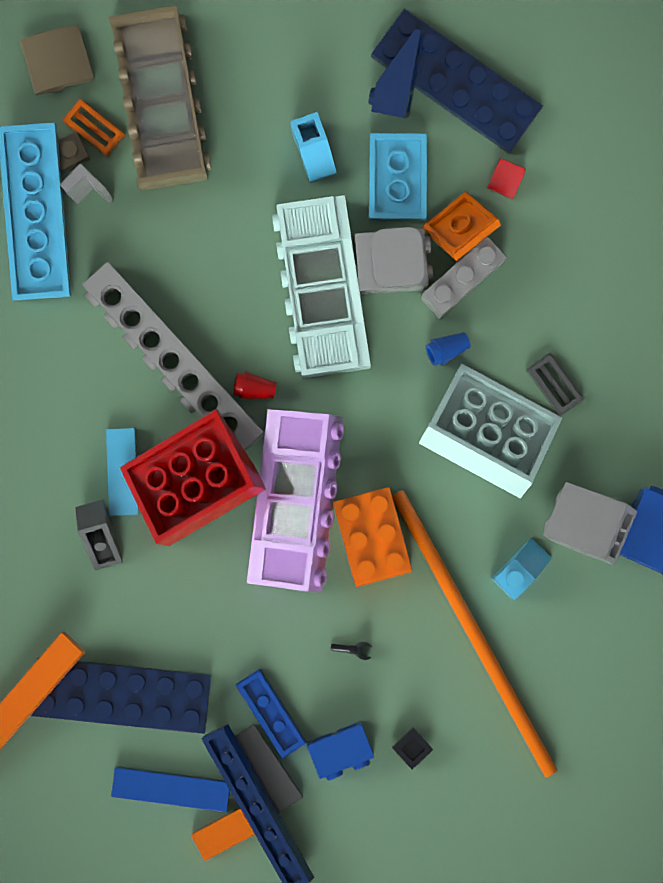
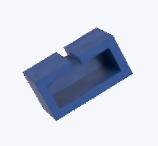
M361 721L337 730V733L334 735L329 733L307 742V748L319 779L326 777L327 781L342 776V770L353 766L354 770L368 766L371 764L370 759L374 758L373 750Z

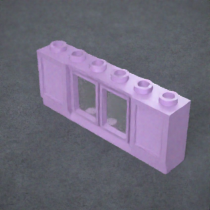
M268 409L260 477L266 490L257 495L247 583L307 592H322L327 580L325 564L326 557L330 552L329 530L334 521L332 505L333 498H335L337 493L336 471L341 462L339 446L340 440L344 435L343 418L330 414Z

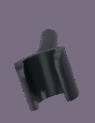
M359 642L356 645L350 646L331 644V651L355 654L362 660H369L370 656H361L360 649L363 646L372 647V645L367 642Z

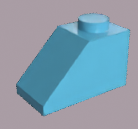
M530 538L491 579L511 599L516 600L535 581L552 557Z

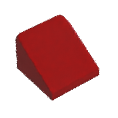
M500 158L487 189L513 200L526 169Z

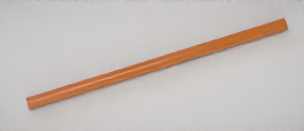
M404 489L392 495L394 503L545 777L553 775L558 771L407 494Z

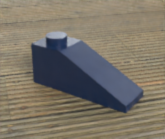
M414 30L376 82V87L371 88L369 94V105H372L371 112L402 118L409 117L425 31Z

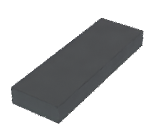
M252 724L235 736L279 814L303 798V795L255 724Z

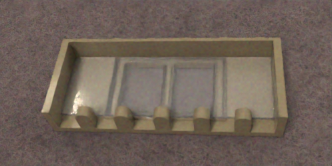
M177 5L110 16L109 22L113 29L115 40L113 44L119 64L118 74L124 93L123 103L129 125H127L133 146L132 156L138 175L136 181L140 191L208 180L206 170H211L209 153H203L202 143L207 142L204 125H198L197 115L202 114L199 97H193L192 87H197L194 69L189 70L187 60L192 59L190 43L184 42L183 32L188 31L185 14L179 15Z

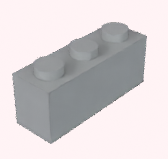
M487 236L423 292L421 300L440 320L499 268L507 257Z

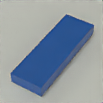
M261 669L235 684L282 759L307 743Z

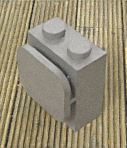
M424 228L381 229L377 232L355 234L354 242L360 295L427 290L429 282L433 281L432 264L427 265L426 253H431L430 236H424Z
M566 482L563 489L557 494L556 506L552 515L545 522L543 536L570 550L615 566L637 511L626 503Z

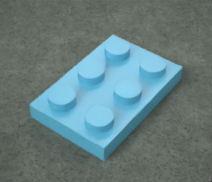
M370 133L369 221H426L427 134Z

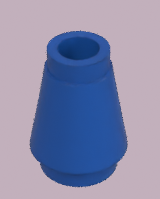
M464 332L431 339V343L425 346L426 353L434 366L439 364L443 366L466 349H469L470 341Z

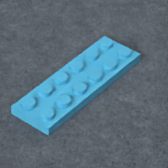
M53 122L1 126L0 165L12 301L71 297L63 191L60 186L62 179L57 124Z

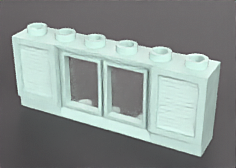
M345 195L277 204L278 214H272L274 232L280 231L282 242H277L276 245L278 259L285 260L286 270L280 272L283 288L289 287L290 298L285 299L287 316L293 315L294 326L289 327L291 344L297 343L299 355H293L295 372H301L302 379L370 369V357Z

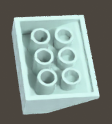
M461 363L419 444L521 498L532 484L562 417Z

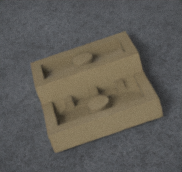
M78 25L45 31L20 40L35 95L63 91L66 86L93 81V72Z

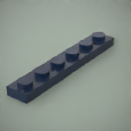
M229 724L204 735L201 740L281 882L310 883L314 875Z

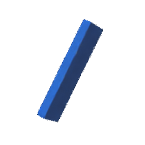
M116 766L114 770L111 797L220 812H227L230 789L224 780Z

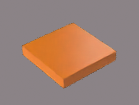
M465 191L424 224L422 228H424V232L455 261H458L500 227L501 223L496 216Z

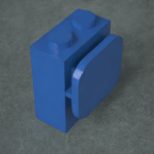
M651 485L650 489H640L637 498L631 504V507L637 511V514L619 555L663 574V489Z

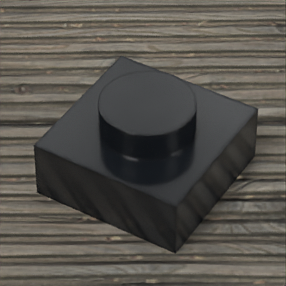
M414 727L392 746V749L412 770L433 751V748Z

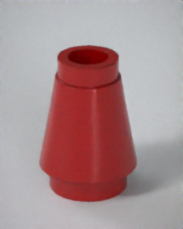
M246 371L243 374L236 373L233 389L234 396H240V399H274L276 382Z

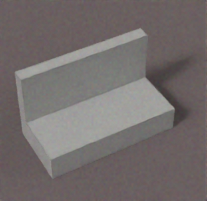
M81 164L60 184L77 205L93 189L109 204L113 201L107 189Z

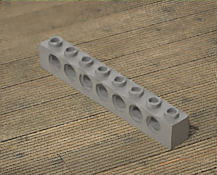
M109 262L104 264L82 284L87 290L84 296L95 308L100 304L107 313L103 317L114 329L119 325L126 334L122 338L133 350L139 347L145 353L141 359L152 371L158 368L165 375L161 381L171 392L177 389L184 396L180 401L191 413L196 410L202 417L211 413L203 409V402L207 397H215L218 400V407L215 410L220 412L224 420L227 418L237 420L238 426L233 433L245 451L264 435V432ZM112 292L121 293V300L116 305H109L107 303V298ZM139 313L140 322L136 326H128L126 323L128 315ZM148 335H159L160 342L156 347L149 348L146 346L145 340ZM169 355H177L179 357V364L174 369H167L164 365L165 359ZM188 376L198 377L199 384L196 389L186 390L184 388V380Z

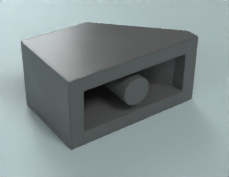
M104 500L75 507L78 533L94 569L97 570L122 563L114 526Z

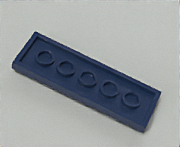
M403 9L371 53V57L387 68L415 29L425 31L415 88L510 154L541 111L543 105L412 13Z
M77 661L31 716L205 734L211 675Z

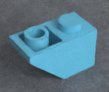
M318 112L290 121L291 132L309 182L312 183L337 174Z

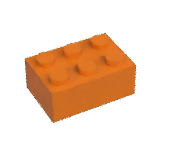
M390 487L333 502L355 587L413 572Z

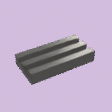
M551 353L526 370L559 416L584 400ZM548 362L574 397V400L570 401L545 367V363ZM539 368L541 373L544 375V377L547 379V381L552 386L554 391L565 404L563 408L558 403L556 398L553 396L551 391L548 389V387L545 385V383L535 370Z

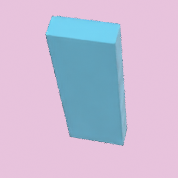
M136 428L106 429L109 516L139 515V507L120 470L121 466L137 457Z

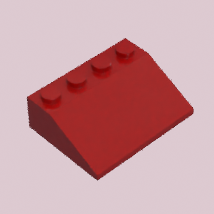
M218 410L212 411L120 467L155 543L159 545H173L266 490L255 465Z

